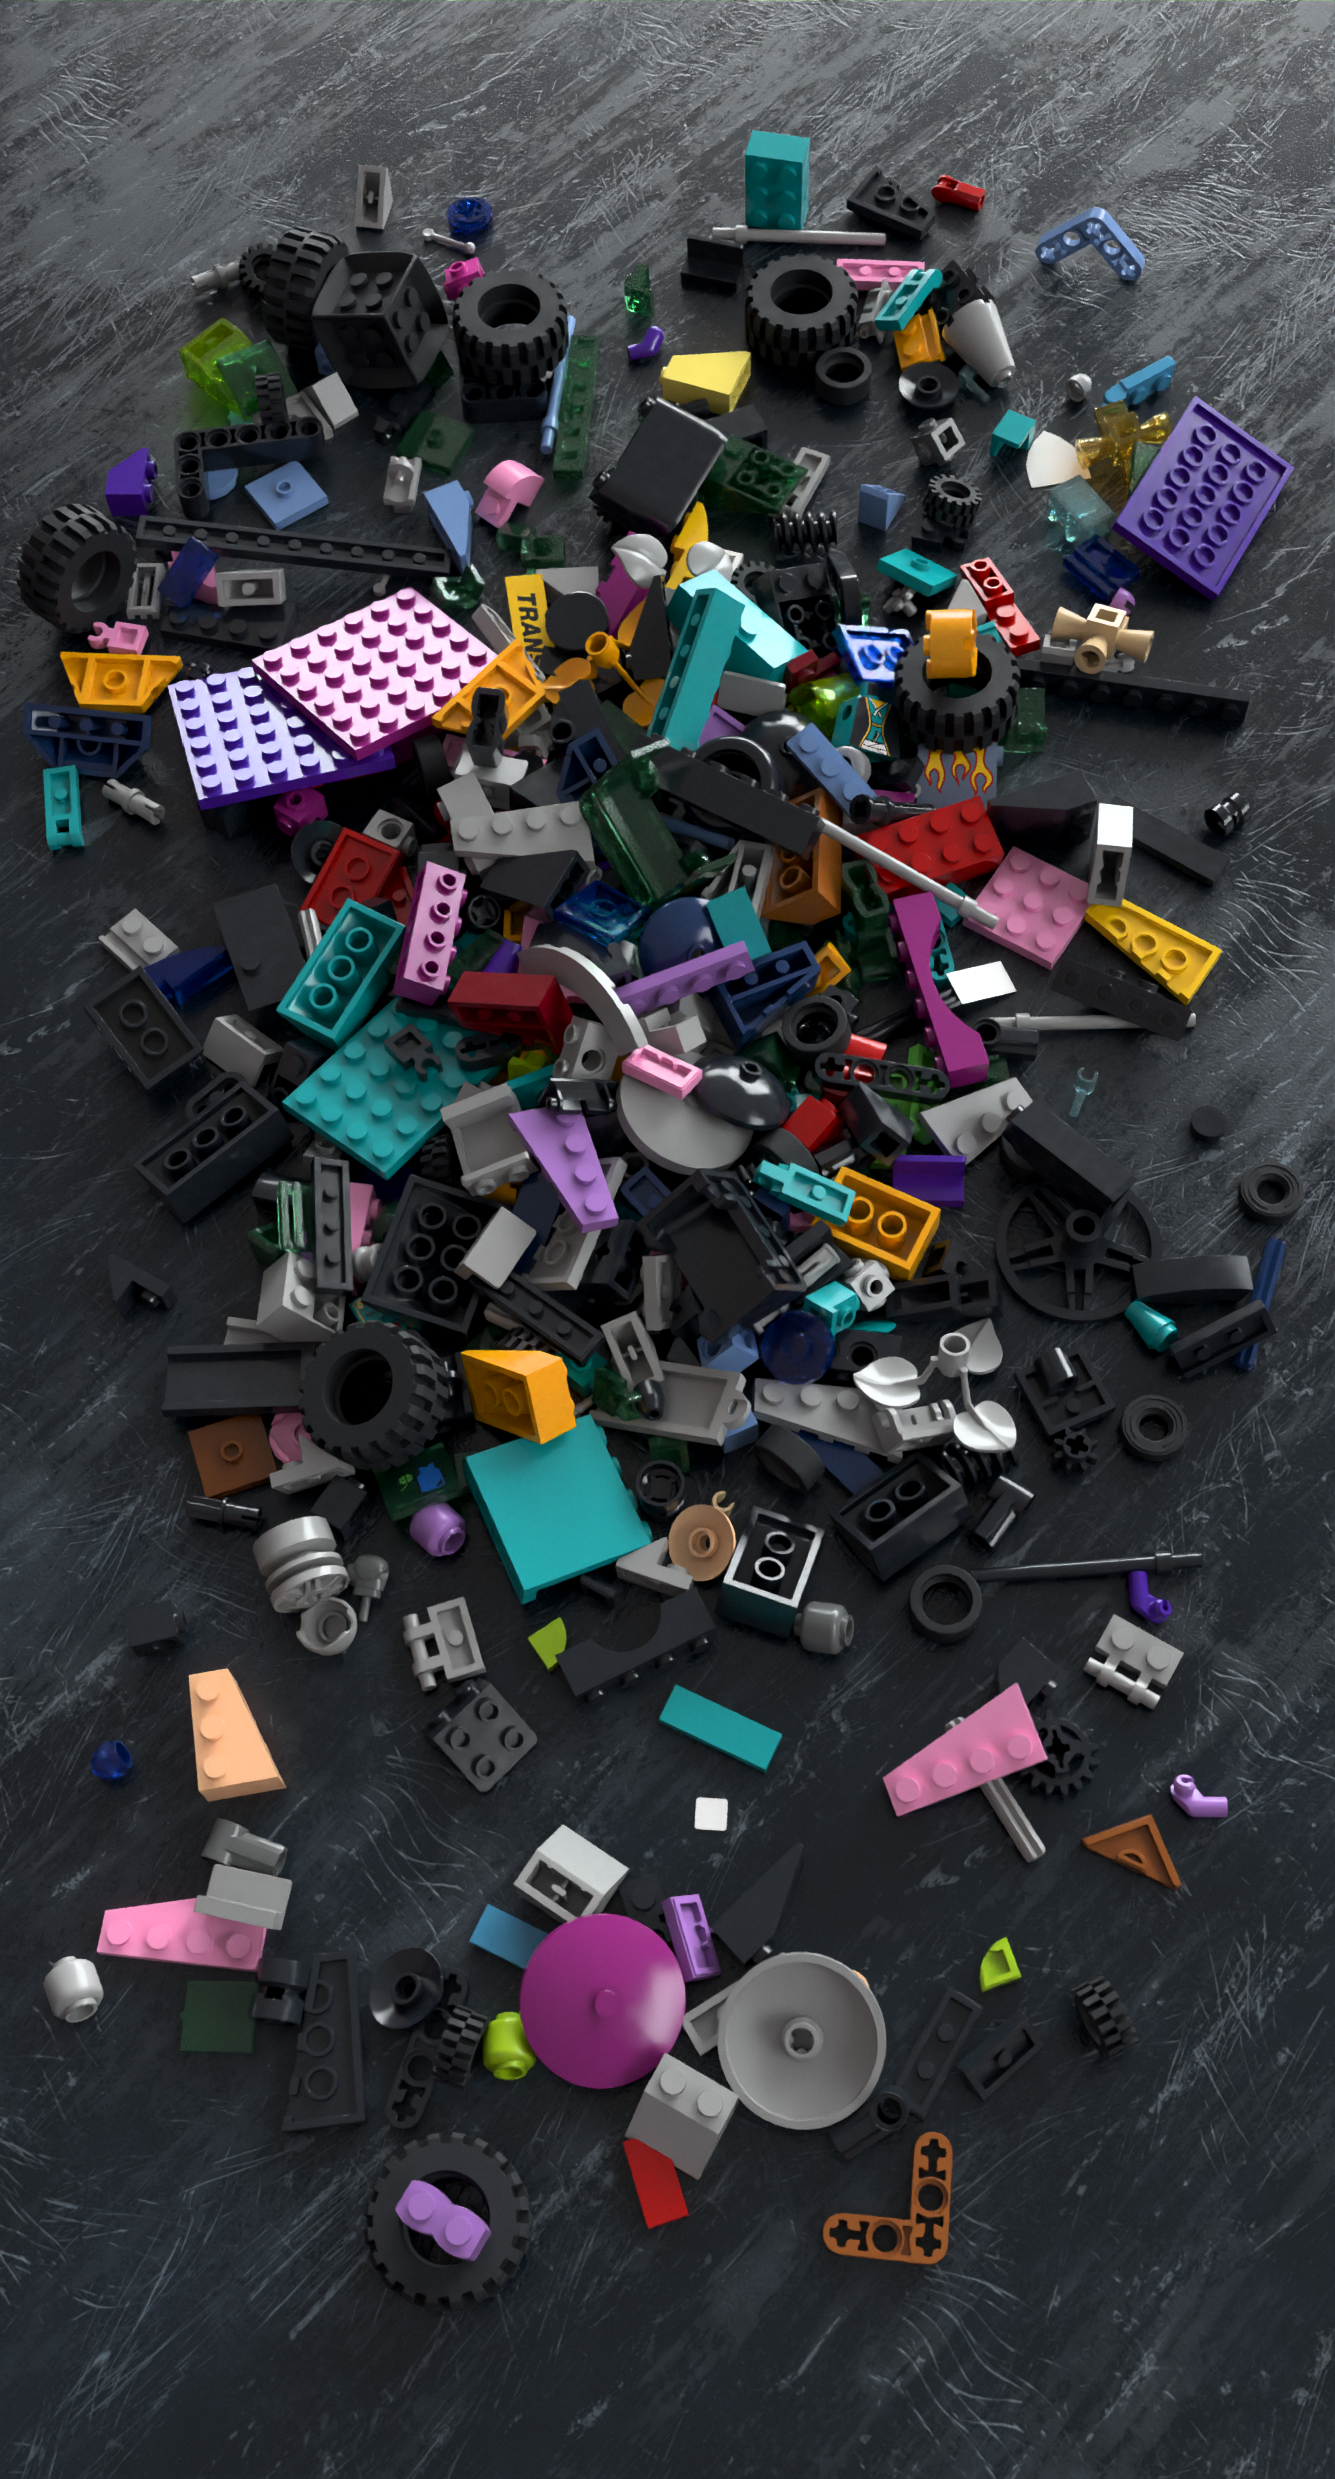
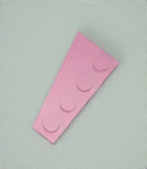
M1015 1683L883 1777L895 1813L900 1817L1044 1762L1048 1758L1019 1685Z
M197 1898L105 1910L97 1952L101 1955L256 1973L258 1960L262 1957L267 1928L193 1912Z

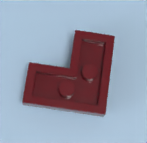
M810 649L786 665L782 682L786 685L785 694H788L786 708L790 704H800L806 701L814 691L821 687L828 688L837 680L841 660L834 651L819 660L814 651Z

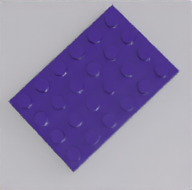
M1194 396L1111 529L1213 602L1220 594L1294 467L1200 398Z

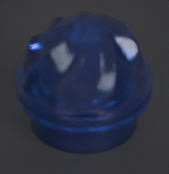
M116 1739L111 1743L106 1741L99 1745L93 1754L91 1765L95 1775L105 1780H112L125 1776L126 1770L132 1767L133 1760L127 1747L120 1740Z

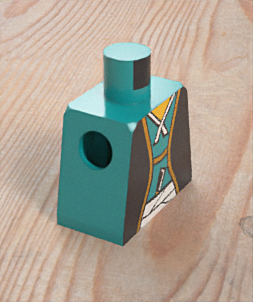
M873 682L861 683L859 696L843 701L840 704L831 741L835 749L841 746H852L864 752L869 758L870 763L892 761L900 758L897 709L894 705L878 701L879 684Z

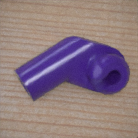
M657 326L648 328L641 343L627 346L629 360L633 361L656 355L664 340L663 331Z

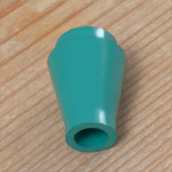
M1134 1301L1124 1313L1149 1349L1163 1352L1169 1348L1170 1340L1179 1335V1330L1175 1328L1176 1324L1173 1320L1146 1306L1142 1301Z

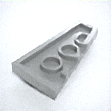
M585 800L450 820L456 857L496 860L501 857L510 858L573 849L579 852L588 867H595Z
M755 1378L752 1412L756 1419L780 1425L795 1432H799L802 1429L817 1434L819 1436L818 1439L833 1443V1440L855 1446V1451L867 1455L871 1451L888 1457L887 1461L895 1464L901 1462L903 1458L902 1452L884 1453L871 1417L876 1412L885 1413L886 1409L889 1408L870 1401L858 1388Z

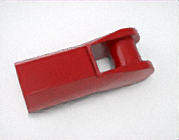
M941 175L937 185L932 188L931 194L937 201L954 203L955 205L979 212L984 205L986 190L959 182L947 175Z

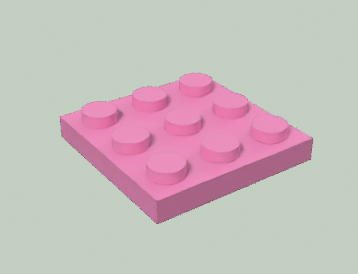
M1013 846L975 900L978 902L977 906L999 918L995 928L992 930L970 917L968 919L963 918L962 925L1051 970L1085 921V912L1091 905L1087 903L1088 883Z

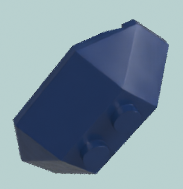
M25 702L22 735L52 768L75 765L78 774L120 779L149 750L152 716Z
M597 727L569 743L556 795L561 803L586 801L593 854L637 864L665 848V844L599 728Z

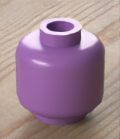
M433 1500L416 1508L412 1515L409 1530L411 1537L432 1556L453 1554L462 1546L466 1536V1523L464 1518L446 1502Z

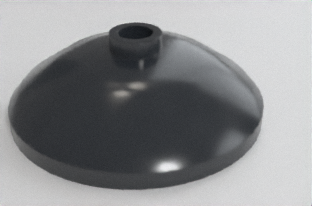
M785 710L771 711L752 720L745 727L741 736L757 742L768 751L782 772L786 795L790 797V801L821 786L792 753L784 750L783 746L811 722L828 741L829 739L817 723L800 713Z
M713 1054L702 1057L693 1064V1066L702 1070V1079L691 1090L693 1095L709 1112L723 1121L744 1129L767 1131L781 1126L787 1119L790 1112L788 1095L780 1081L759 1063L731 1054Z

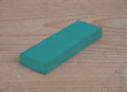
M675 1685L659 1717V1723L766 1773L782 1739V1734L678 1685Z

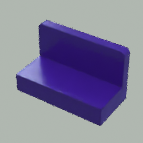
M899 1155L893 1161L892 1188L935 1207H963L966 1157Z

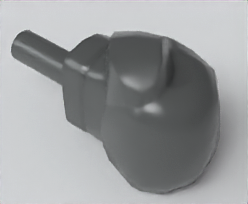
M371 1554L360 1555L354 1563L348 1564L346 1568L350 1578L349 1585L354 1587L353 1595L362 1597L358 1615L359 1622H367L371 1599H380L389 1574L388 1563L382 1557Z

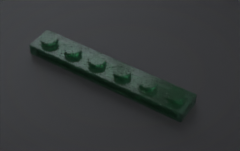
M571 335L553 464L554 478L584 479L601 351V336Z

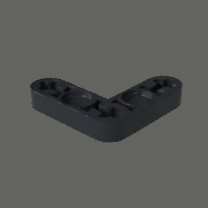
M844 552L827 554V570L829 580L840 600L842 640L846 652L845 663L847 666L863 664L864 651L858 578Z

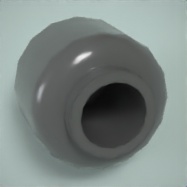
M811 1601L806 1605L803 1612L797 1613L795 1617L794 1634L795 1636H800L802 1647L807 1651L836 1655L843 1650L844 1646L848 1647L853 1638V1617L848 1615L846 1608L840 1604Z

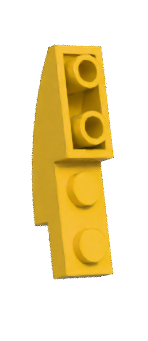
M697 502L692 512L686 514L680 535L674 536L671 544L674 563L671 568L670 579L665 584V587L673 590L679 584L694 578L686 564L689 549L699 542H708L707 515L701 502Z

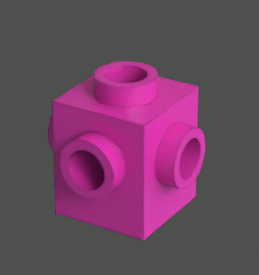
M477 257L465 262H455L445 270L446 282L443 283V288L449 301L453 299L455 302L465 286L469 287V283L476 277L479 279L483 277L484 272Z

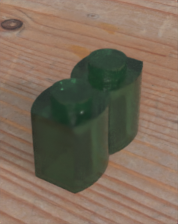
M866 858L842 864L841 900L845 908L852 913L853 929L863 941L886 935L889 916L888 897L884 890L877 885V872L873 864Z

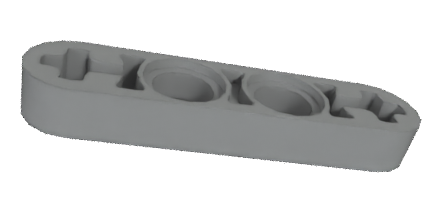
M481 604L472 615V619L498 654L516 639L501 617L487 605ZM523 648L527 660L531 662L535 670L537 680L542 684L546 677Z

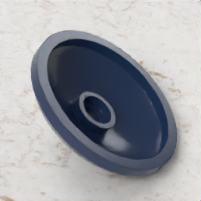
M701 897L674 899L661 906L651 915L641 932L638 944L639 964L645 977L692 960V954L697 949H701V956L724 948L706 906L710 900ZM708 990L696 993L705 998L707 997Z

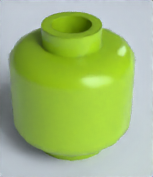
M515 2012L500 2013L496 2016V2020L488 2023L486 2032L482 2037L483 2065L488 2071L493 2072L496 2078L501 2080H515L524 2077L527 2070L535 2065L537 2055L526 2039L520 2015Z

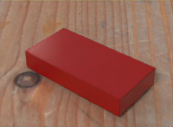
M636 2138L624 2141L623 2145L648 2230L689 2216L673 2160Z

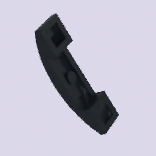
M541 923L538 924L528 948L551 944L554 947H567L574 950L590 961L591 954L595 952L598 955L599 961L609 962L611 958L608 956L607 944L603 941L606 939L610 943H613V941L607 938L605 933H598L602 931L571 924ZM621 938L616 940L615 942H617L631 968L632 982L644 978L645 976L642 973L638 959V946Z

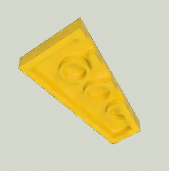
M1123 899L1121 907L1091 904L1085 912V921L1186 1006L1200 988L1222 952L1218 947Z

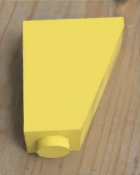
M740 351L673 356L668 366L663 367L660 373L659 384L663 387V399L683 404L706 398L710 412L720 415L732 412L751 376V353Z

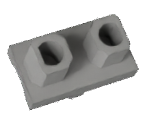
M391 456L383 500L384 505L393 506L395 513H411L412 507L415 506L422 468L421 458L415 457L414 459L407 460L403 456L399 458Z

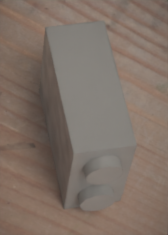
M1099 803L1089 860L1087 903L1116 907L1122 906L1132 852L1133 807Z

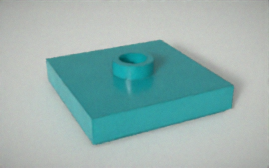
M906 548L879 559L876 567L878 572L927 597L954 586L959 576Z

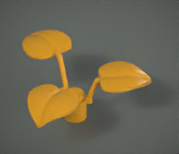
M646 599L639 603L622 622L618 630V640H615L612 635L608 636L605 632H595L589 636L585 644V649L589 654L587 660L580 657L572 658L554 670L553 673L557 676L550 675L542 683L548 701L556 705L560 700L558 692L572 686L579 679L583 681L589 679L595 692L592 680L598 675L596 664L606 669L614 667L635 691L628 695L623 703L625 719L632 726L639 728L649 727L665 680L660 677L646 679L639 687L618 663L620 651L617 648L630 651V645Z

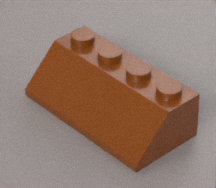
M821 787L788 801L800 807L801 803L808 804L820 811L819 817H823L842 828L843 811ZM821 833L807 862L773 846L772 870L761 915L765 919L814 925L840 914L842 844Z

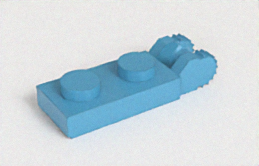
M1166 356L1107 389L1103 396L1104 404L1100 407L1101 417L1103 416L1110 420L1114 419V417L1121 415L1124 407L1132 403L1138 404L1147 395L1167 388L1172 381L1176 362L1171 356Z

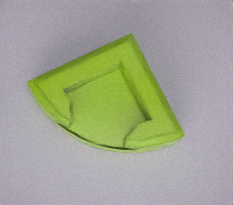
M560 1617L528 1637L530 1645L549 1673L558 1666L555 1655L565 1651L566 1630Z
M1007 1937L993 1944L982 1960L979 1970L981 1992L1021 1979V1974Z

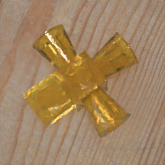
M1124 400L1094 409V418L1102 437L1075 440L1076 454L1081 468L1085 470L1110 456L1113 466L1120 464L1122 466L1124 486L1126 488H1136L1149 468L1148 463L1143 457L1144 444L1165 442L1173 430L1167 412L1163 411L1140 424L1136 412H1128Z

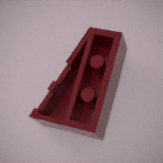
M464 971L447 1001L456 1020L462 1027L482 1033L488 1032L499 1035L500 1038L503 1035V1031L517 1034L522 1038L521 1044L532 1047L533 1043L537 1042L553 1047L552 1053L561 1055L564 1045V1032L573 1017L571 1008L556 977L553 975Z

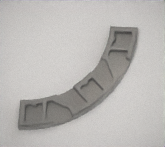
M551 944L530 947L517 953L525 974L553 975L560 985L576 993L591 1007L608 1031L620 1057L648 1045L641 1025L629 1004L623 1005L614 992L615 984L589 959L567 947L558 948L551 946Z

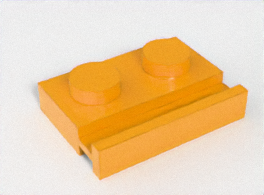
M933 309L928 310V314L920 316V314L912 316L903 330L893 331L902 372L918 363L933 362L938 359L941 361L945 360Z

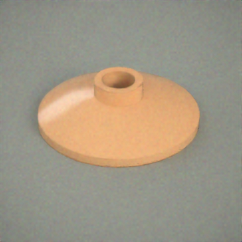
M705 1504L693 1505L682 1511L674 1520L668 1538L670 1558L674 1565L685 1568L689 1572L688 1575L693 1576L694 1581H709L720 1576L729 1567L735 1553L736 1537L734 1528L729 1518L720 1509ZM708 1537L710 1538L709 1549H707L706 1547V1540Z

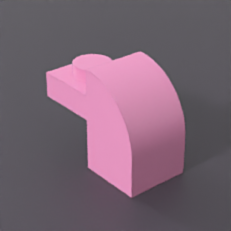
M513 460L501 462L485 478L483 483L488 485V488L475 513L496 528L503 530L517 503L528 507L531 506L544 479L523 464Z

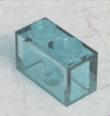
M1080 474L1049 489L1045 512L1048 518L1055 522L1064 532L1067 540L1073 542L1080 551L1112 536L1113 530L1111 527L1114 524L1116 514Z

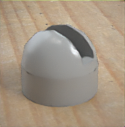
M1081 373L1072 376L1065 384L1067 395L1074 401H1082L1091 392V379L1086 374Z

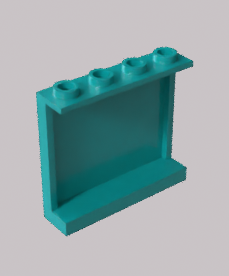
M591 1414L575 1419L577 1427L542 1445L522 1437L465 1457L463 1475L521 1605L535 1600L538 1590L616 1562L619 1558L653 1542L649 1525L646 1521L641 1522L636 1512L637 1501L634 1493L630 1488L626 1489L621 1480V1466L615 1456L610 1457L606 1448L607 1438L601 1425H595Z

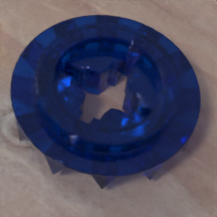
M465 197L458 199L448 208L447 219L449 226H453L456 232L463 230L466 235L470 231L479 233L480 228L487 229L489 222L493 221L492 208L487 201L481 198ZM471 212H473L474 216H472L471 219H467L469 215H471Z

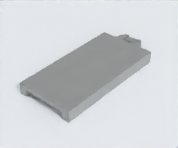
M612 1355L610 1362L613 1365V1369L603 1391V1397L600 1399L596 1411L590 1410L589 1412L595 1425L722 1446L727 1431L742 1427L746 1423L745 1420L749 1416L750 1408L752 1407L751 1403L742 1393L747 1381L742 1373L660 1361L665 1380L659 1382L666 1400L664 1412L658 1420H647L637 1410L633 1393H629L615 1358Z

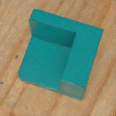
M1008 410L992 433L989 454L996 456L1004 443L1017 449L1028 450L1033 442L1036 420Z

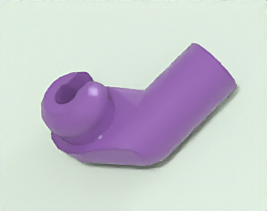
M1183 1774L1174 1779V1784L1171 1786L1172 1797L1188 1815L1192 1817H1227L1228 1803L1226 1797H1203L1196 1789L1194 1779L1191 1776Z

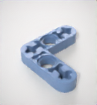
M1098 207L1088 209L1043 234L1035 250L1036 256L1041 262L1053 264L1092 244L1119 277L1130 281L1137 280L1141 276L1145 264L1143 254L1106 210ZM1074 232L1079 235L1080 239L1071 240L1065 233ZM1109 240H1114L1118 242L1121 247L1117 249L1111 248L1106 244V242Z

